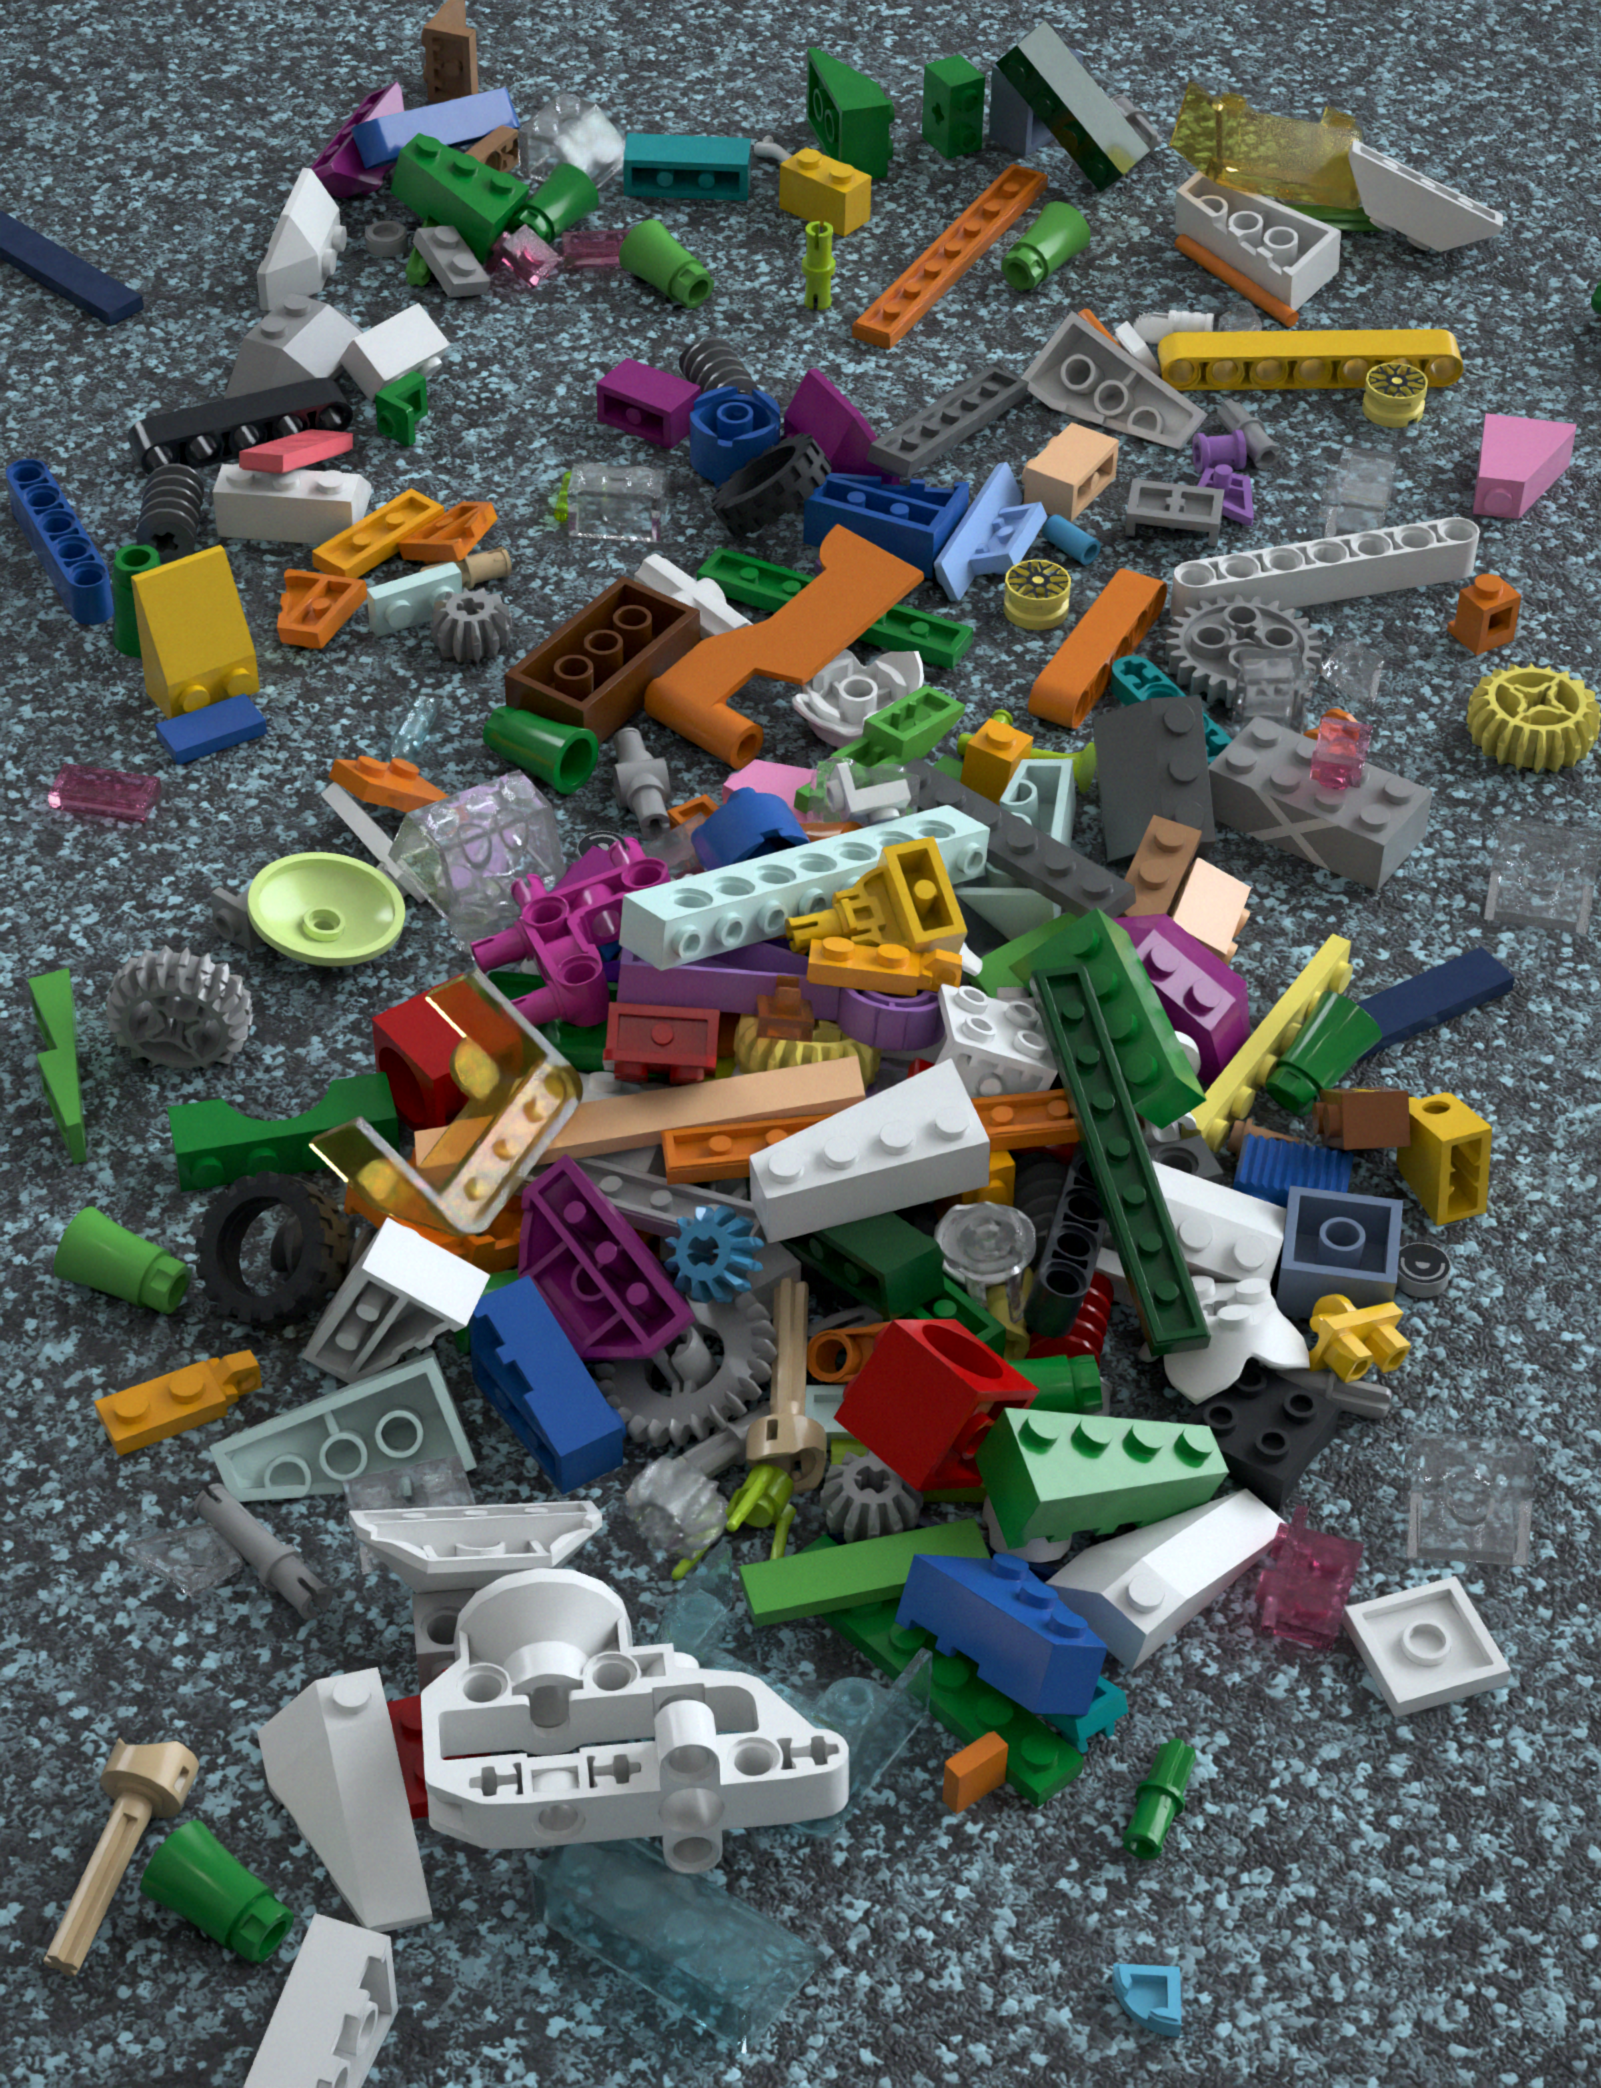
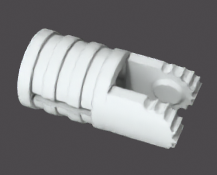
M1170 310L1169 314L1155 312L1150 314L1148 312L1147 314L1143 313V315L1139 314V318H1136V322L1133 324V329L1144 342L1158 345L1165 336L1171 333L1213 332L1214 314L1189 313V311L1177 312L1176 310Z

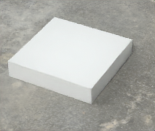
M1456 1576L1345 1607L1342 1623L1395 1718L1508 1684L1511 1670Z

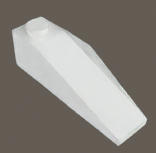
M1073 311L1070 312L1021 377V379L1029 382L1027 390L1053 410L1181 451L1208 415Z
M1246 1488L1084 1549L1044 1584L1056 1590L1058 1598L1073 1613L1083 1617L1088 1622V1627L1108 1646L1107 1650L1132 1672L1289 1533L1291 1527Z

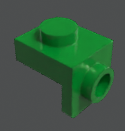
M411 371L375 394L378 432L406 447L416 443L415 422L428 415L426 377Z

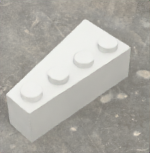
M1200 169L1176 190L1175 231L1180 235H1188L1295 311L1339 271L1341 230L1203 169Z
M950 1058L749 1156L751 1202L768 1244L989 1186L990 1140Z

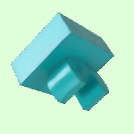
M1099 1675L1087 1715L1041 1714V1716L1061 1729L1063 1740L1083 1754L1088 1751V1744L1086 1742L1088 1737L1099 1732L1109 1738L1114 1734V1721L1127 1714L1129 1710L1125 1692Z

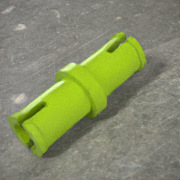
M814 221L807 224L805 228L806 256L802 259V272L806 275L804 304L809 309H813L814 298L818 297L817 310H823L830 307L832 302L831 276L835 273L836 260L832 257L833 226L824 222L823 233L819 234L820 221Z

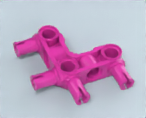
M624 838L628 851H625L619 840L610 846L608 857L612 864L616 866L615 869L549 894L538 875H526L527 881L531 886L530 888L526 887L521 877L517 878L512 883L510 889L511 895L518 903L522 913L517 918V921L513 922L514 927L477 942H470L474 960L482 975L498 967L525 958L528 962L533 961L546 987L509 1002L501 1003L503 1012L522 1031L558 1018L561 1022H570L580 1027L597 1025L608 1018L609 1002H612L597 947L620 939L623 895L671 882L667 864L661 859L647 858L642 851L641 845L635 838Z

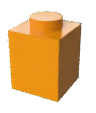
M989 718L967 743L960 783L1000 806V799L1021 760L1030 758L1034 737L1016 730L1008 724Z

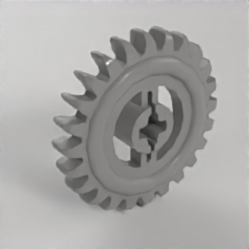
M734 1289L733 1302L727 1304L717 1302L714 1297L707 1304L694 1301L692 1291L686 1293V1298L696 1320L656 1355L649 1359L609 1360L605 1363L594 1365V1371L601 1380L596 1383L598 1389L608 1405L613 1406L618 1411L625 1424L626 1433H629L634 1442H645L649 1439L654 1447H662L667 1444L670 1438L676 1446L685 1445L691 1434H695L699 1441L707 1439L711 1427L715 1426L720 1431L726 1429L728 1417L731 1414L742 1417L747 1412L743 1403L746 1400H757L762 1391L757 1383L768 1381L772 1375V1370L767 1364L772 1363L777 1355V1350L772 1344L776 1338V1330L769 1322L770 1315L762 1304L758 1303L751 1291L744 1293ZM704 1334H711L724 1342L725 1356L718 1372L717 1362L703 1342ZM654 1364H656L672 1387L671 1397L663 1396L652 1390L651 1373Z

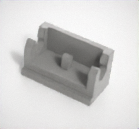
M1132 479L1126 513L1125 536L1135 537L1136 523L1209 532L1208 546L1217 547L1222 519L1224 489Z

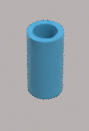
M1058 514L1051 516L1043 526L1042 536L1044 539L1083 565L1092 563L1098 556L1101 548L1100 542Z

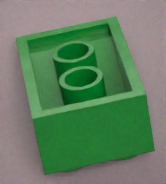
M816 47L807 48L806 121L824 155L838 162L849 164L854 169L872 176V179L887 177L888 160L893 159L894 153L892 139L889 135V124H893L895 120L892 100L885 97L877 82Z

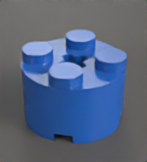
M738 387L716 388L700 395L694 402L693 411H690L689 420L690 463L694 470L701 476L714 481V486L718 489L722 483L730 480L728 477L736 470L744 468L746 466L745 463L754 456L755 458L762 455L763 450L772 445L774 447L780 443V407L777 402L768 394L752 389V396L738 394Z
M743 787L734 791L729 796L727 803L711 814L704 824L695 828L690 837L691 843L695 848L696 857L705 872L811 843L791 809L782 798L771 793H756L751 787Z

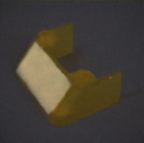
M1189 81L1169 145L1212 182L1237 191L1351 210L1359 208L1361 198L1348 159L1349 148L1353 139L1362 143V129L1355 124V117L1339 112L1331 106H1326L1320 123L1260 113L1246 105L1247 99L1239 94L1223 92L1222 97L1213 96L1197 82Z
M478 968L431 990L425 997L463 1037L451 1053L449 1069L455 1084L470 1100L418 1168L414 1170L361 1116L315 1136L308 1144L374 1210L456 1238L470 1237L486 1230L577 1109L583 1096L582 1081L575 1068Z

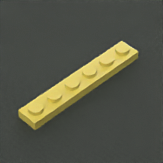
M1335 934L1328 938L1204 1094L1207 1101L1190 1112L1196 1120L1197 1129L1189 1130L1182 1124L1181 1140L1202 1135L1210 1151L1217 1153L1222 1148L1227 1139L1230 1126L1236 1118L1243 1120L1247 1116L1253 1105L1255 1094L1261 1086L1267 1088L1265 1083L1277 1068V1061L1289 1048L1307 1021L1320 994L1324 991L1342 994L1348 986L1353 973V965L1348 964L1351 941Z

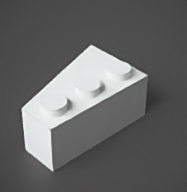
M387 1217L326 1307L301 1357L349 1384L367 1378L396 1363L401 1353L413 1347L421 1350L431 1345L436 1335L448 1329L456 1332L466 1327L490 1275L421 1237L413 1229L404 1227Z

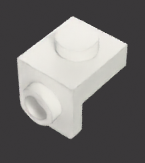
M847 762L836 764L830 776V781L825 784L829 807L833 813L839 811L842 822L855 821L862 823L869 821V825L873 826L900 818L899 814L904 812L911 800L906 779L855 790Z

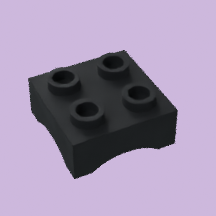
M1246 1360L1239 1378L1228 1389L1199 1403L1184 1424L1210 1426L1229 1470L1226 1477L1247 1488L1265 1505L1280 1511L1305 1469L1335 1436L1340 1405Z

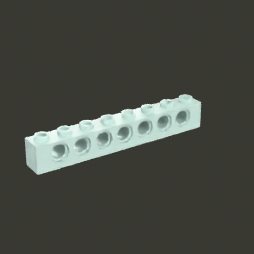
M945 805L623 895L619 945L662 971L786 934L784 925L786 918H795L832 909L831 899L833 893L852 888L860 877L876 868L882 847L934 836L951 885L984 875L990 828L957 809Z

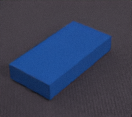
M245 693L155 724L157 739L177 765L267 734L265 718Z

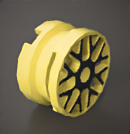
M1386 363L1373 367L1366 377V392L1364 393L1362 405L1365 417L1373 423L1391 428L1408 427V421L1413 419L1414 422L1418 423L1423 417L1424 398L1427 392L1428 380L1425 374L1415 367L1400 363ZM1401 371H1406L1405 375H1400L1399 373Z
M1046 560L1022 561L1012 566L1006 573L1005 591L1007 592L1004 597L1003 612L1007 619L1016 626L1030 630L1051 629L1062 624L1068 617L1071 577L1060 565ZM1034 567H1037L1039 572L1034 573Z

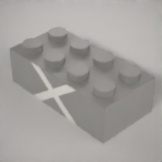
M1257 715L1208 766L1215 820L1375 891L1381 888L1423 840L1426 834L1432 790Z

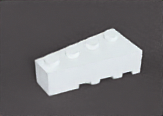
M317 1913L314 1914L243 2088L362 2087L398 2012L390 1936Z

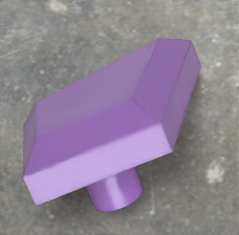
M1225 464L1217 465L1215 469L1206 467L1197 486L1224 489L1222 515L1242 525L1252 526L1254 512L1250 477L1232 473V467Z

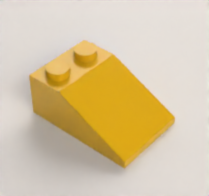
M221 545L131 576L146 693L168 719L244 693L249 696L260 691L256 652L225 549Z

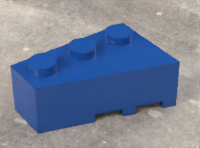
M830 473L825 476V482L813 490L814 494L804 501L803 543L821 547L826 535L836 524H839L924 572V577L932 579L935 575L934 562L968 511L969 482H955L954 489L925 487V479H911L910 486L881 484V476Z

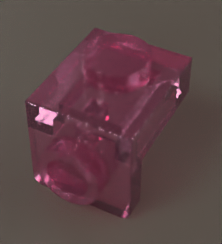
M524 224L513 235L505 231L490 248L495 255L486 268L491 273H494L505 263L534 289L557 268L563 258Z
M1322 716L1316 747L1311 757L1310 779L1319 781L1321 785L1331 789L1342 790L1348 788V786L1360 788L1373 725Z

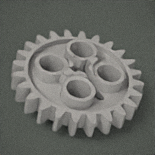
M1240 594L1235 595L1234 602H1227L1222 596L1218 595L1216 596L1215 605L1199 600L1198 610L1185 607L1183 617L1175 616L1173 618V626L1167 629L1164 659L1169 661L1168 672L1177 674V684L1185 685L1191 683V695H1196L1203 691L1207 692L1208 703L1220 697L1225 699L1226 708H1231L1235 701H1242L1246 710H1251L1253 701H1259L1265 708H1270L1272 698L1287 704L1290 693L1302 696L1304 686L1312 687L1314 685L1315 675H1319L1322 642L1317 641V629H1308V618L1294 620L1296 609L1290 608L1281 612L1278 610L1279 601L1275 600L1265 606L1261 605L1260 596H1255L1251 603L1244 602Z

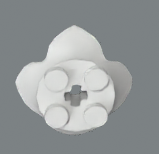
M844 649L804 686L801 685L803 694L798 693L793 697V707L808 720L810 728L820 739L832 746H836L840 750L862 737L865 719L922 687L924 674L919 651L889 652L880 655L870 666L865 667L860 664L852 652Z
M1208 1276L1191 1277L1211 1335L1209 1346L1206 1349L1163 1356L1165 1373L1169 1381L1194 1404L1198 1405L1215 1394L1228 1389L1239 1378L1246 1360L1250 1357L1257 1359L1260 1366L1266 1365L1272 1369L1310 1368L1309 1352L1304 1338L1277 1308L1276 1301L1271 1295L1270 1283L1267 1280L1251 1278L1239 1283H1215L1214 1279ZM1147 1342L1144 1343L1138 1353L1139 1358L1146 1363L1153 1362L1159 1357H1151Z

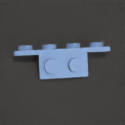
M1007 462L996 465L934 562L937 581L943 586L951 602L961 600L975 576L989 573L1004 575L1012 566L1020 563L1048 518L1041 502L1020 505L1023 496Z

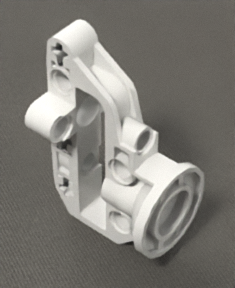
M535 1568L505 1575L477 1591L458 1614L454 1636L455 1663L421 1693L424 1770L428 1795L429 1825L436 1831L481 1848H536L661 1836L666 1865L673 1871L681 1874H698L715 1867L721 1860L723 1853L722 1830L789 1824L835 1815L848 1802L849 1747L842 1736L828 1729H816L757 1677L742 1672L700 1669L698 1661L693 1656L674 1652L673 1643L633 1647L631 1623L623 1600L603 1581L574 1570ZM732 1730L743 1732L736 1734L716 1735V1731ZM655 1737V1741L579 1748L580 1753L557 1755L570 1752L586 1743ZM523 1750L535 1755H552L527 1758V1753L443 1760L447 1756Z

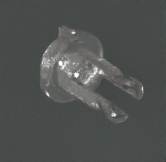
M983 1204L962 1211L950 1220L942 1234V1249L947 1265L964 1275L966 1290L970 1298L987 1312L985 1284H995L1004 1281L1010 1322L1015 1324L1020 1321L1026 1304V1298L1022 1292V1270L1033 1259L1037 1246L1033 1223L1023 1212L1006 1205Z

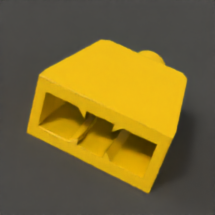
M1443 1092L1421 1099L1409 1097L1411 1147H1397L1396 1162L1400 1173L1436 1226L1486 1213L1492 1127L1452 1093Z

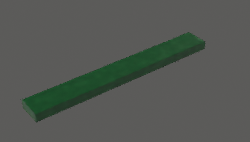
M1079 964L1032 971L1029 984L1151 1357L1206 1349L1209 1346L1211 1335L1086 965Z

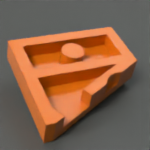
M462 501L397 542L403 560H423L425 564H434L440 561L459 562L467 556L498 518L492 502Z
M287 569L284 572L286 593H281L280 606L282 612L279 613L277 622L281 643L303 646L309 649H322L367 599L365 580Z
M359 756L357 761L335 759L328 776L362 801L392 807L419 816L424 805L440 816L445 823L459 826L466 810L465 806L418 775L420 770L417 766L398 758H392L390 763L379 762L367 756Z

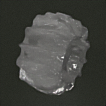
M478 876L475 879H469L468 887L455 891L459 905L448 911L455 916L456 924L448 932L459 937L457 950L470 954L471 960H474L470 948V942H477L514 927L513 922L517 921V918L521 916L522 910L511 895L510 888L514 879L506 876Z
M661 1456L655 1462L649 1463L631 1482L630 1488L624 1494L629 1504L625 1514L638 1525L635 1533L645 1535L650 1540L652 1549L663 1548L667 1556L673 1560L680 1555L692 1560L698 1554L704 1553L719 1538L728 1521L725 1510L729 1502L725 1497L716 1492L719 1483L708 1480L703 1475L702 1466L692 1468L682 1456H678L673 1460Z

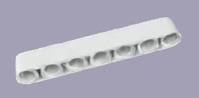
M1451 517L1181 563L1175 568L1170 612L1173 618L1175 616L1183 617L1185 607L1198 610L1199 600L1215 605L1216 596L1218 595L1222 596L1227 602H1234L1235 595L1240 594L1244 602L1251 603L1255 596H1260L1261 605L1265 606L1276 600L1279 601L1278 610L1280 611L1461 580L1469 577L1473 572L1480 530L1474 522L1468 519Z

